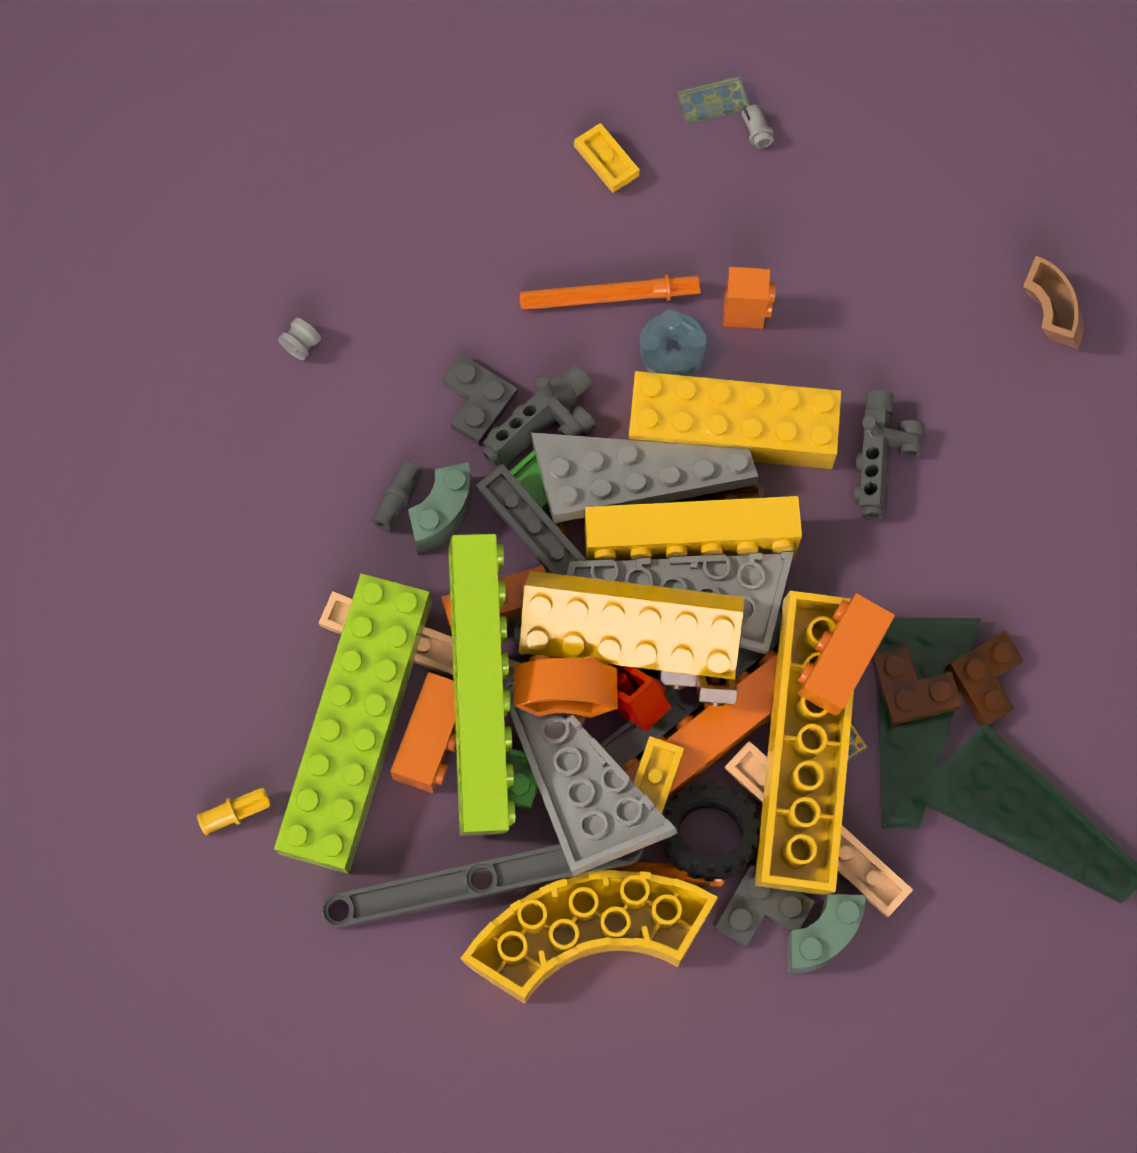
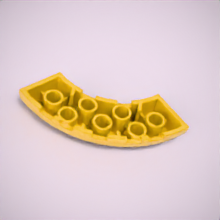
M602 870L569 879L564 878L545 885L525 898L511 904L507 910L490 922L477 935L462 955L461 960L480 976L524 1004L540 984L555 971L579 958L608 951L638 952L654 956L678 967L718 897L696 885L677 878L672 879L645 871Z

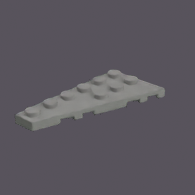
M531 432V440L553 523L585 518V507L663 503L758 485L759 476L750 449Z
M794 551L781 552V554L749 553L748 555L726 556L723 554L670 557L669 559L637 558V560L614 561L613 559L570 561L566 575L745 597L739 647L766 655L769 652Z
M514 675L503 680V690L510 691L509 713L573 876L678 834L672 823L668 819L666 820L653 802L638 789L624 770L595 738L590 736L573 714L561 713L537 717L514 706Z

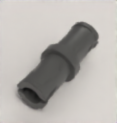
M402 462L394 481L385 488L382 503L371 520L372 523H375L376 527L384 531H391L403 507L408 506L411 500L409 496L422 474V471L418 470L419 468L410 462Z

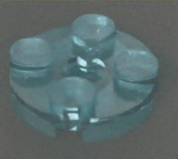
M666 310L661 315L655 316L648 321L642 329L639 344L642 362L651 373L689 376L703 363L707 336L700 324L690 316L678 313L676 310ZM674 339L679 341V347L681 348L679 351L674 348L670 352L666 350L667 340Z

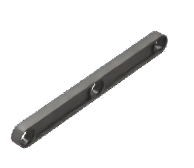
M781 601L769 652L776 650L779 645L783 601ZM739 647L735 679L743 672H748L755 667L765 654ZM669 689L664 696L671 708L647 732L633 723L627 722L600 745L622 768L635 757L638 759L644 754L650 736L657 739L661 736L666 737L676 729V725L686 716L694 715L703 708L705 702L698 700L697 703L692 705L685 704L679 698V693L682 689Z
M561 844L336 893L324 901L322 916L329 925L337 928H348L552 883L564 878L569 879L592 872L629 866L637 863L642 858L644 848L637 850L629 858L619 857L573 876ZM481 869L489 870L493 876L491 885L484 890L477 889L473 884L474 874ZM337 901H345L349 906V914L345 920L335 921L331 917V907Z

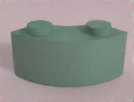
M469 462L435 469V483L430 495L421 504L408 509L418 555L443 545L459 530L466 519L472 498Z
M828 894L823 901L819 919L807 928L790 932L787 937V975L816 970L832 961L842 952L861 924L866 895Z

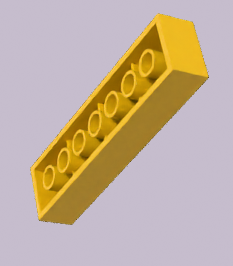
M789 591L783 600L755 886L820 895L836 892L854 691L844 709L835 716L798 695L797 693L802 683L797 680L807 662L809 661L814 664L820 652L815 650V647L825 630L831 633L838 621L832 619L839 604L843 599L849 602L850 598Z

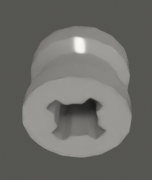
M295 318L290 324L291 329L288 332L282 333L278 341L292 356L299 360H305L309 355V348L316 346L320 342L321 336L310 324L300 318Z

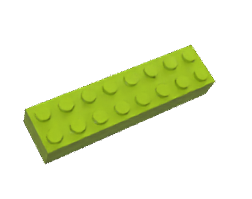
M496 534L452 535L448 553L460 836L504 834L509 830V825L515 823L514 801H508L507 789H510L514 784L513 764H506V752L512 749L511 726L505 727L504 716H507V712H510V691L503 690V680L509 674L508 653H501V644H504V639L507 638L506 616L500 617L499 609L503 607L506 597L505 581L498 580V572H501V566H504L503 544H497Z
M360 573L274 850L279 855L350 874L412 671L414 658L418 651L420 638H422V632L432 605L429 591Z

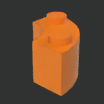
M544 655L532 656L529 658V662L514 666V706L537 717L567 713L592 718L618 709L617 668L602 663V659L598 657L575 659L549 658Z

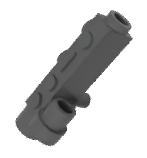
M573 364L561 376L557 375L550 382L545 376L539 377L535 382L539 392L526 404L519 405L514 410L512 416L501 426L493 428L488 434V438L483 441L486 446L482 451L484 458L494 467L498 464H503L506 467L532 443L531 432L543 433L555 421L560 425L557 429L559 435L586 436L596 427V423L586 410L580 406H577L573 411L570 410L578 401L577 398L592 385L589 376L584 370Z
M871 390L866 393L865 418L862 421L864 426L863 452H858L856 458L857 470L861 473V484L855 485L854 497L856 504L862 509V517L868 520H880L883 518V515L887 514L890 447L900 449V455L903 457L915 458L920 456L921 442L925 439V424L920 421H901L898 423L897 430L892 429L891 417L893 415L894 395L886 390Z

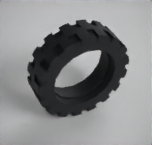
M708 781L706 785L694 783L690 785L688 790H680L675 795L674 801L670 800L664 817L672 823L678 834L662 840V844L664 843L665 846L664 852L668 859H673V865L679 871L683 869L688 872L687 876L693 879H697L698 876L705 878L704 881L714 882L715 878L727 880L732 878L733 873H741L746 868V864L754 858L760 831V820L756 818V808L753 803L749 805L747 802L748 797L741 791L739 793L733 791L734 787L724 784V786L716 785L717 782ZM701 808H716L728 813L737 821L741 830V838L738 844L729 852L720 855H704L693 850L684 842L680 834V825L683 819L692 811Z

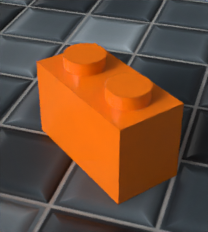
M729 267L724 295L723 327L763 330L765 317L771 318L772 306L775 302L776 283L770 282V269Z

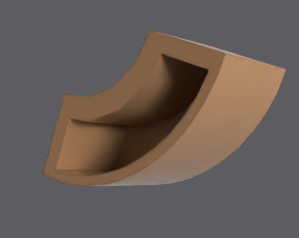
M1036 256L1023 288L1029 299L1041 305L1044 317L1041 329L1047 340L1079 350L1084 332V317L1078 297L1070 281L1058 267L1044 258Z

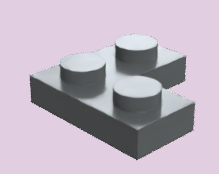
M463 354L458 357L442 379L445 387L467 400L451 422V429L479 446L518 394L516 387Z
M751 864L714 930L746 948L764 917L791 932L801 928L815 901L797 891L755 886L756 867Z

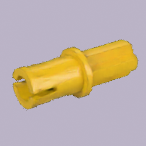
M259 788L233 800L228 797L226 798V803L198 813L197 819L203 833L207 836L230 824L235 823L239 825L241 824V819L269 808L270 799L265 789Z

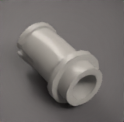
M760 105L748 106L746 109L749 115L746 110H743L741 115L750 133V144L755 145L757 149L766 148L774 141V130L768 127Z

